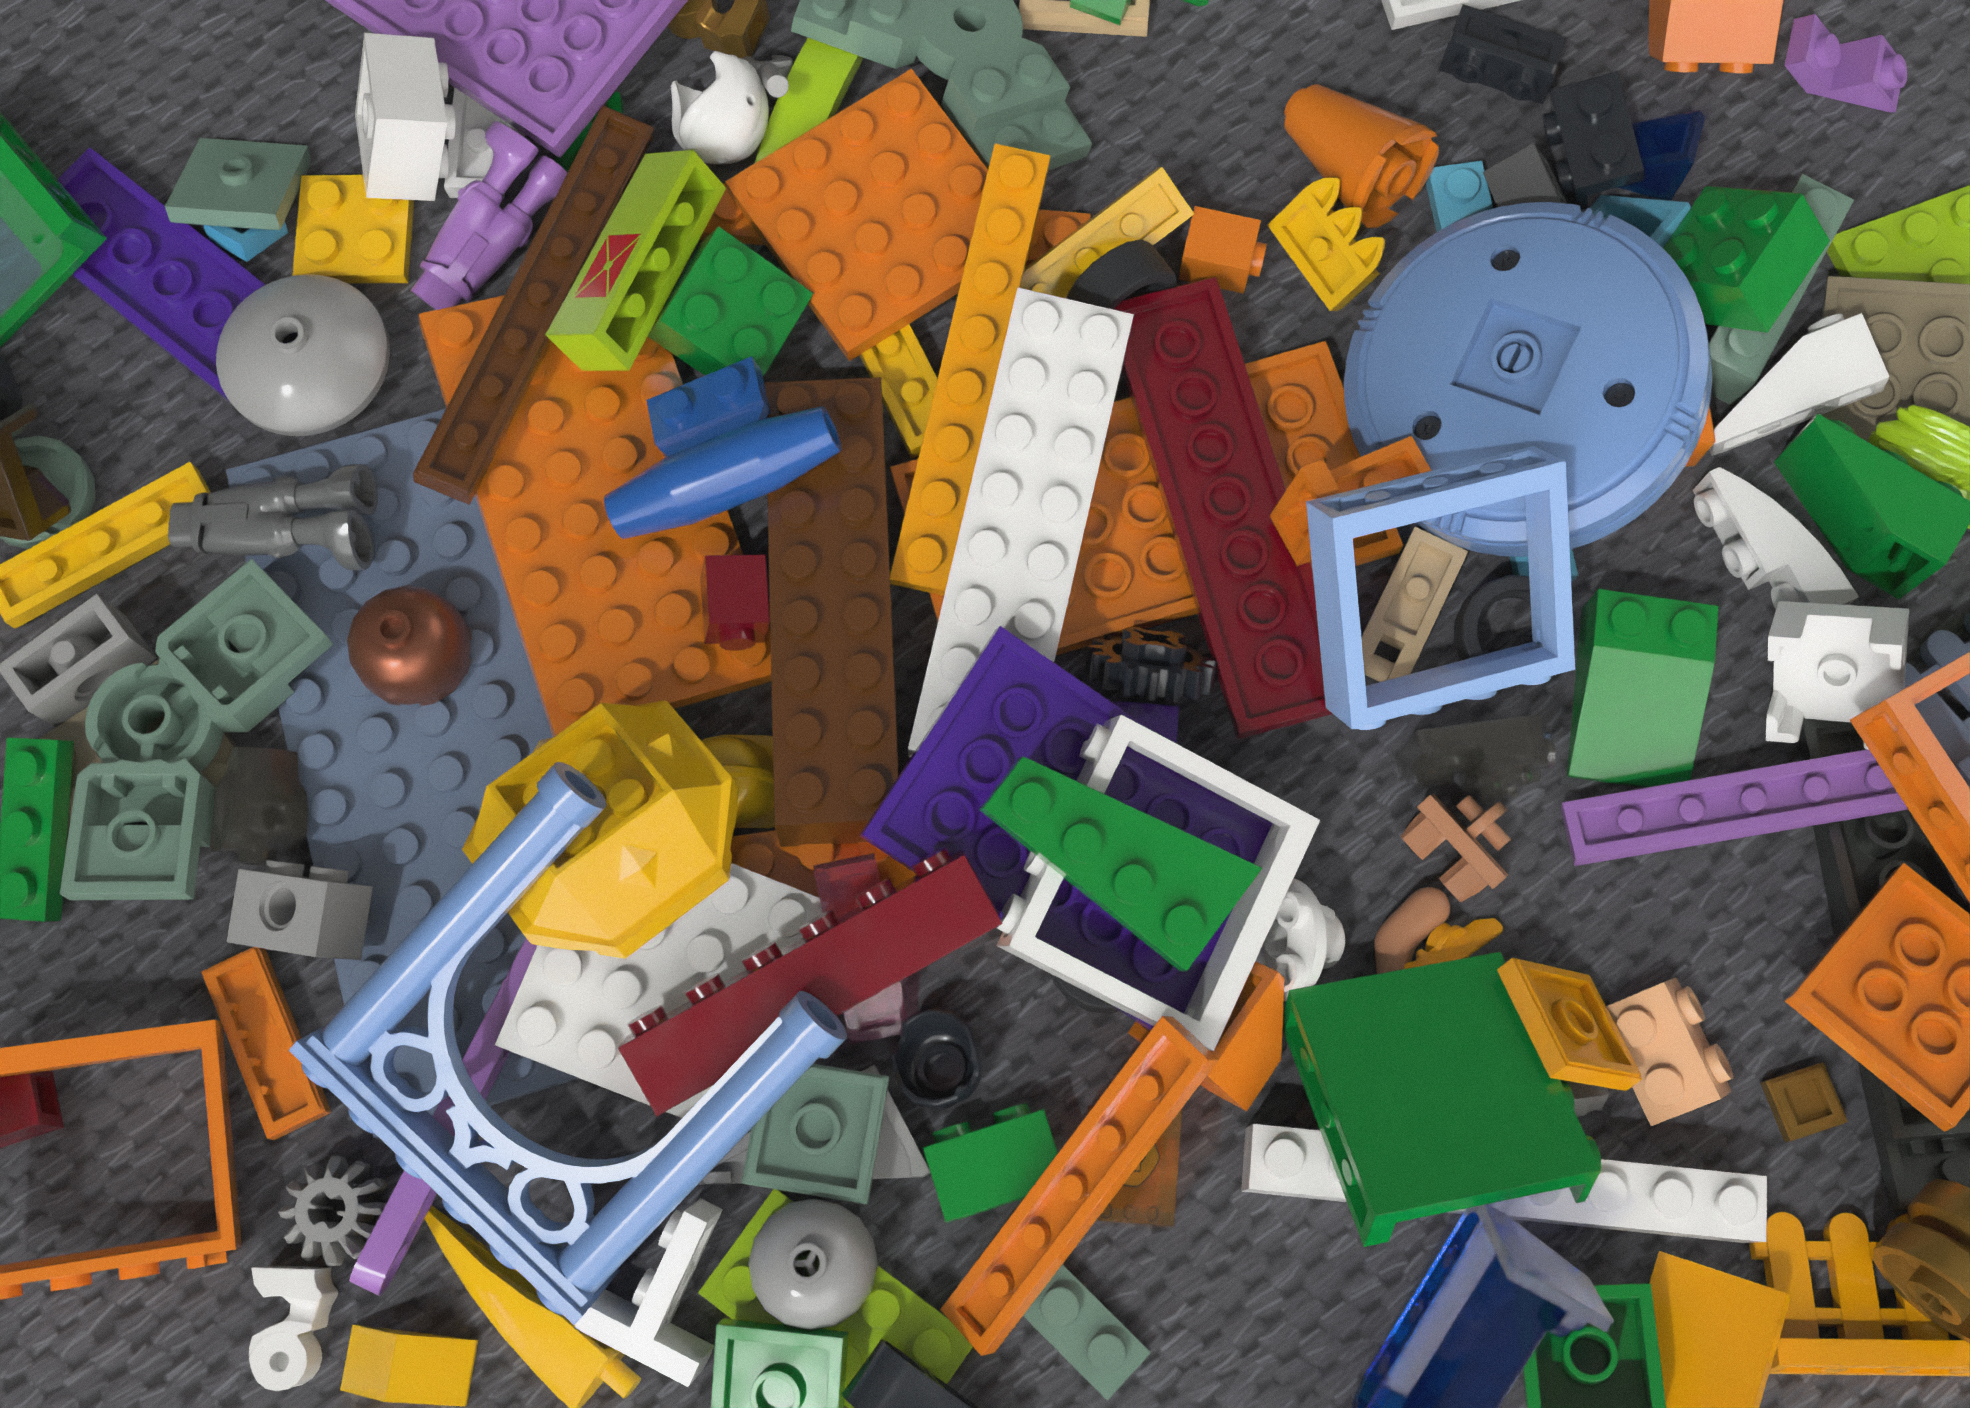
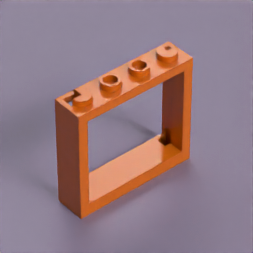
M1969 651L1850 719V722L1970 902V788L1915 707V704L1970 674Z
M214 1019L0 1048V1077L202 1050L217 1220L216 1231L0 1264V1300L22 1296V1283L50 1279V1290L57 1291L91 1285V1272L118 1268L119 1280L159 1274L160 1261L186 1257L187 1269L226 1263V1251L235 1250L242 1246L223 1026L221 1021Z

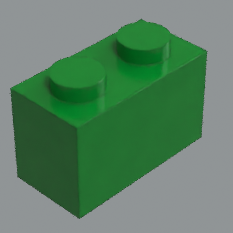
M1023 1103L993 1113L995 1125L971 1132L969 1123L964 1122L933 1133L936 1144L924 1147L923 1149L946 1223L1016 1202L1026 1197L1058 1154L1044 1109L1031 1113L1028 1103Z

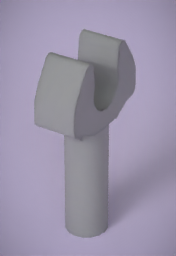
M772 55V60L755 61L750 56L741 58L748 61L756 69L757 74L761 78L762 85L770 95L782 97L787 93L789 84L786 79L793 66V59L791 57Z

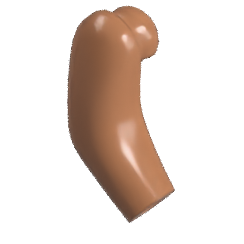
M1432 887L1421 888L1415 891L1380 926L1374 939L1376 974L1402 970L1406 963L1412 962L1417 946L1436 927L1445 923L1449 918L1451 912L1450 903L1445 893Z

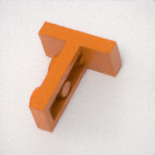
M1412 436L1330 470L1322 458L1300 468L1270 514V518L1296 565L1300 566L1312 560L1306 501L1432 470Z

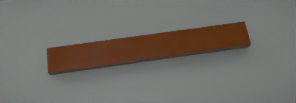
M602 105L413 472L415 483L468 505L471 504L552 342L545 334L653 140L654 127Z

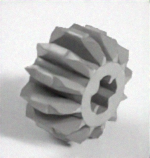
M332 1156L326 1169L319 1163H310L305 1166V1176L308 1185L291 1181L286 1185L289 1194L298 1199L295 1206H284L278 1213L281 1218L296 1220L297 1224L287 1231L284 1239L287 1243L294 1244L304 1241L301 1252L303 1259L315 1261L323 1254L327 1266L342 1265L346 1253L353 1259H358L366 1244L362 1236L369 1238L376 1225L372 1223L374 1215H381L387 1204L374 1202L373 1198L384 1192L387 1183L382 1178L368 1180L370 1164L364 1161H356L349 1167L345 1157ZM331 1199L344 1200L345 1211L337 1212L338 1215L343 1216L341 1222L327 1221L326 1210L334 1209L328 1205Z

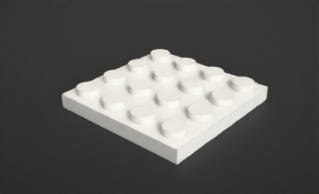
M731 863L730 879L728 882L626 959L599 955L596 951L566 950L537 945L495 1045L650 1105L618 1049L626 1036L632 1033L627 1024L658 1005H662L665 1012L669 1013L687 1003L688 999L684 992L716 973H719L723 982L746 970L741 960L769 943L775 941L779 949L782 950L802 939L803 937L798 929L805 923L823 914L828 901ZM711 1087L666 1112L683 1118Z

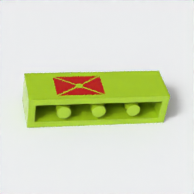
M694 150L644 155L545 335L582 371L630 370L723 196L726 187Z

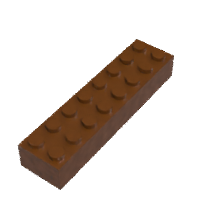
M881 377L765 382L771 410L767 418L824 406L833 420L842 447L839 453L784 487L767 494L775 828L781 847L805 844L868 842L859 835L899 776Z

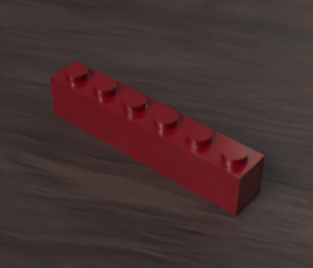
M942 847L928 854L912 865L916 875L894 887L889 878L878 882L855 897L860 906L839 918L835 916L833 910H829L798 929L803 937L802 939L782 950L779 949L775 941L769 943L741 960L746 969L724 982L719 973H716L686 990L684 993L688 1002L666 1013L663 1006L658 1005L630 1021L627 1025L632 1033L626 1036L618 1049L655 1115L659 1116L714 1085L779 1017V1012L799 991L813 995L838 1016L1003 924L1000 914L964 850L961 849L950 855L947 848Z

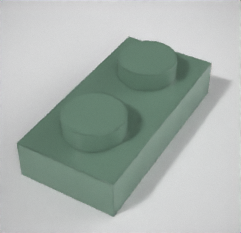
M1063 1264L1023 1315L1107 1401L1151 1353Z

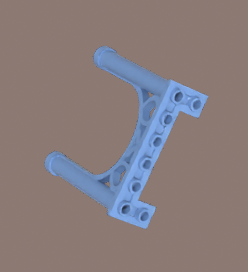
M556 762L537 782L539 791L333 1019L327 1025L296 1041L289 1051L302 1063L301 1066L304 1073L312 1082L323 1088H328L348 1107L350 1117L360 1128L367 1132L375 1133L395 1152L397 1162L408 1174L423 1179L442 1198L445 1209L452 1217L462 1223L471 1225L489 1243L492 1254L501 1264L510 1269H516L537 1289L539 1299L549 1310L556 1314L564 1315L575 1325L619 1273L620 1270L618 1268L819 1057L828 1058L847 1038V1032L837 1016L824 1003L807 992L799 991L779 1012V1017L670 1132L650 1147L624 1157L585 1159L561 1154L533 1142L506 1123L479 1093L463 1064L454 1031V995L462 968L478 944L582 830L588 827L606 807L605 798L587 777L568 764ZM431 989L428 1004V1029L416 1026L400 1029L397 1025ZM398 1046H412L432 1053L437 1075L436 1085L432 1091H417L405 1079L399 1076L393 1063L394 1052ZM448 1096L454 1102V1105L447 1109L446 1112L453 1121L455 1137L426 1111ZM479 1135L483 1137L484 1140L478 1141ZM480 1162L497 1163L506 1170L517 1162L524 1166V1168L515 1176L508 1190ZM544 1177L565 1181L574 1205V1215L571 1221L563 1223L554 1222L547 1218L542 1210L535 1207L529 1194L532 1179ZM632 1177L595 1216L593 1214L595 1198L591 1183L613 1182Z

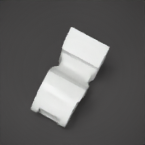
M252 1267L254 1285L263 1297L282 1296L290 1303V1314L284 1321L252 1336L249 1346V1362L252 1373L260 1385L265 1389L273 1391L286 1390L303 1385L315 1376L322 1361L321 1346L313 1332L327 1327L331 1307L338 1295V1290L332 1282V1267Z

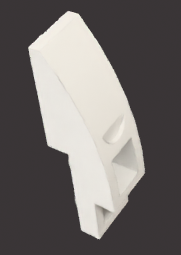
M1718 467L1709 471L1693 489L1695 494L1694 507L1697 516L1705 526L1713 527L1724 546L1722 548V557L1729 572L1737 578L1741 577L1748 590L1769 581L1772 586L1771 599L1775 609L1777 608L1778 601L1850 605L1859 597L1840 567L1821 543L1775 500L1747 481Z

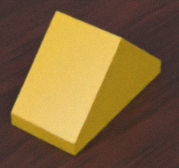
M354 1324L352 1325L340 1390L382 1402L467 1406L478 1340Z

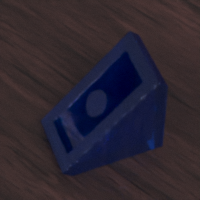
M1693 110L1683 114L1632 124L1644 168V180L1617 188L1671 201L1694 164L1705 120V115L1701 110Z

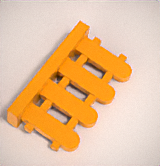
M1778 1212L1767 1218L1766 1242L1749 1243L1751 1260L1764 1261L1767 1286L1786 1292L1791 1296L1769 1374L1970 1376V1343L1965 1340H1949L1948 1331L1925 1317L1901 1297L1896 1290L1895 1296L1898 1309L1879 1308L1872 1264L1873 1249L1879 1242H1869L1866 1226L1856 1215L1840 1213L1832 1217L1824 1226V1241H1805L1801 1222L1790 1213ZM1908 1213L1893 1219L1889 1223L1886 1233L1895 1224L1900 1222L1910 1223ZM1808 1260H1827L1834 1308H1815ZM1818 1327H1837L1838 1339H1820ZM1883 1327L1901 1328L1903 1340L1884 1339Z

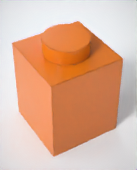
M1195 206L1182 257L1179 280L1194 283L1216 277L1220 289L1244 294L1248 275L1260 276L1267 247L1266 243L1256 241L1261 220Z

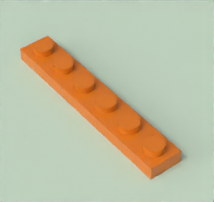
M1161 1016L940 1309L981 1356L996 1352L1219 1061L1211 1051L1173 1016Z

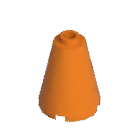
M1314 84L1306 89L1302 88L1295 92L1285 107L1284 127L1287 133L1323 178L1341 179L1338 198L1346 208L1360 207L1363 209L1361 224L1366 228H1378L1395 218L1398 213L1388 208L1403 195H1406L1413 201L1431 175L1439 155V145L1432 141V137H1437V135L1426 125L1319 84Z

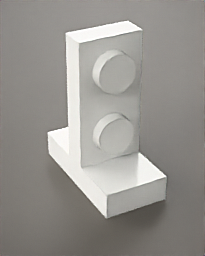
M700 1198L687 1208L684 1213L676 1210L667 1222L658 1243L659 1246L666 1249L657 1270L650 1267L646 1271L634 1293L632 1303L604 1290L576 1323L575 1328L688 1387L703 1371L715 1346L671 1324V1321L723 1209Z

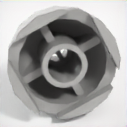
M812 1198L791 1202L768 1217L754 1237L748 1265L752 1289L765 1311L786 1326L817 1330L837 1326L859 1310L873 1290L878 1261L874 1239L858 1216L839 1203ZM811 1250L806 1260H797L802 1252ZM817 1256L820 1260L818 1271H816L813 1265ZM797 1267H806L810 1277L801 1275Z

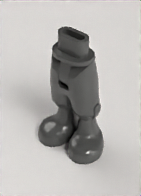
M348 464L334 471L328 478L308 484H303L296 478L281 476L274 478L273 481L241 485L211 493H198L195 495L193 502L172 504L168 529L169 542L174 548L193 547L196 552L201 554L270 555L275 558L292 555L303 545H318L328 548L343 568L353 571L365 570L371 566L373 561L374 545L371 531L360 515L373 514L376 510L378 503L376 481L371 469L367 465ZM332 508L338 510L315 517L298 518L295 516L306 509Z

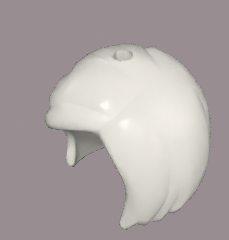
M714 51L710 59L715 65L716 80L706 90L701 92L680 85L677 80L672 82V131L682 149L694 150L704 163L731 164L749 157L761 143L768 123V99L760 76L748 61L735 55Z

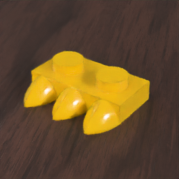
M1332 177L1322 178L1308 185L1267 226L1329 311H1339L1380 274L1376 268L1383 256L1385 239L1383 237H1370L1355 241L1354 238L1361 225L1363 209L1360 207H1348L1335 212L1332 210L1339 195L1341 182L1340 178Z

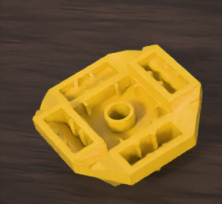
M667 700L634 706L600 703L555 737L539 740L533 753L486 786L480 813L462 848L473 864L539 791L537 782L556 762H563L578 770L598 788L606 800V807L588 827L582 830L508 911V914L533 945L566 950L596 951L599 955L626 959L729 881L732 860L730 846L736 823L739 788L732 776Z

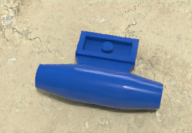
M751 356L646 400L654 442L665 458L604 496V505L614 530L622 539L691 525L784 487L842 450L840 438L833 420L824 406L767 418L771 410L762 372Z

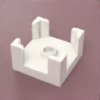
M1778 601L1768 635V661H1774V682L1766 718V741L1796 743L1799 741L1804 718L1850 722V719L1903 690L1905 688L1909 609ZM1864 743L1863 747L1869 750L1866 744Z

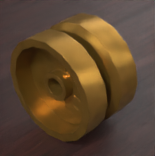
M1934 1179L1926 1183L1909 1204L1908 1219L1910 1223L1900 1222L1893 1225L1873 1249V1261L1882 1276L1901 1297L1925 1317L1949 1333L1970 1343V1188L1954 1181Z

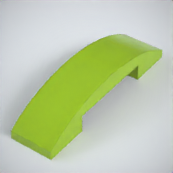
M807 38L787 76L788 91L784 96L778 97L755 163L834 116L863 57Z

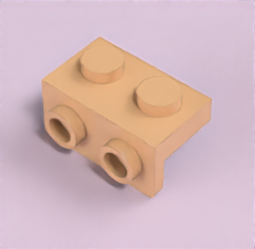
M1673 978L1606 1006L1641 1073L1642 1080L1632 1088L1651 1126L1720 1100L1731 1092L1727 1082L1733 1079L1731 1066L1718 1044L1709 1045L1699 1024L1705 1020L1703 1009L1697 996L1689 986L1682 988L1677 978Z

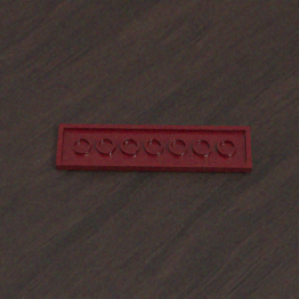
M1214 277L1121 301L1113 310L1134 314L1122 363V371L1211 657L1217 662L1216 674L1236 738L1241 739L1333 714L1326 708L1313 571L1310 562L1300 566L1296 565L1270 518V514L1286 489L1217 278Z

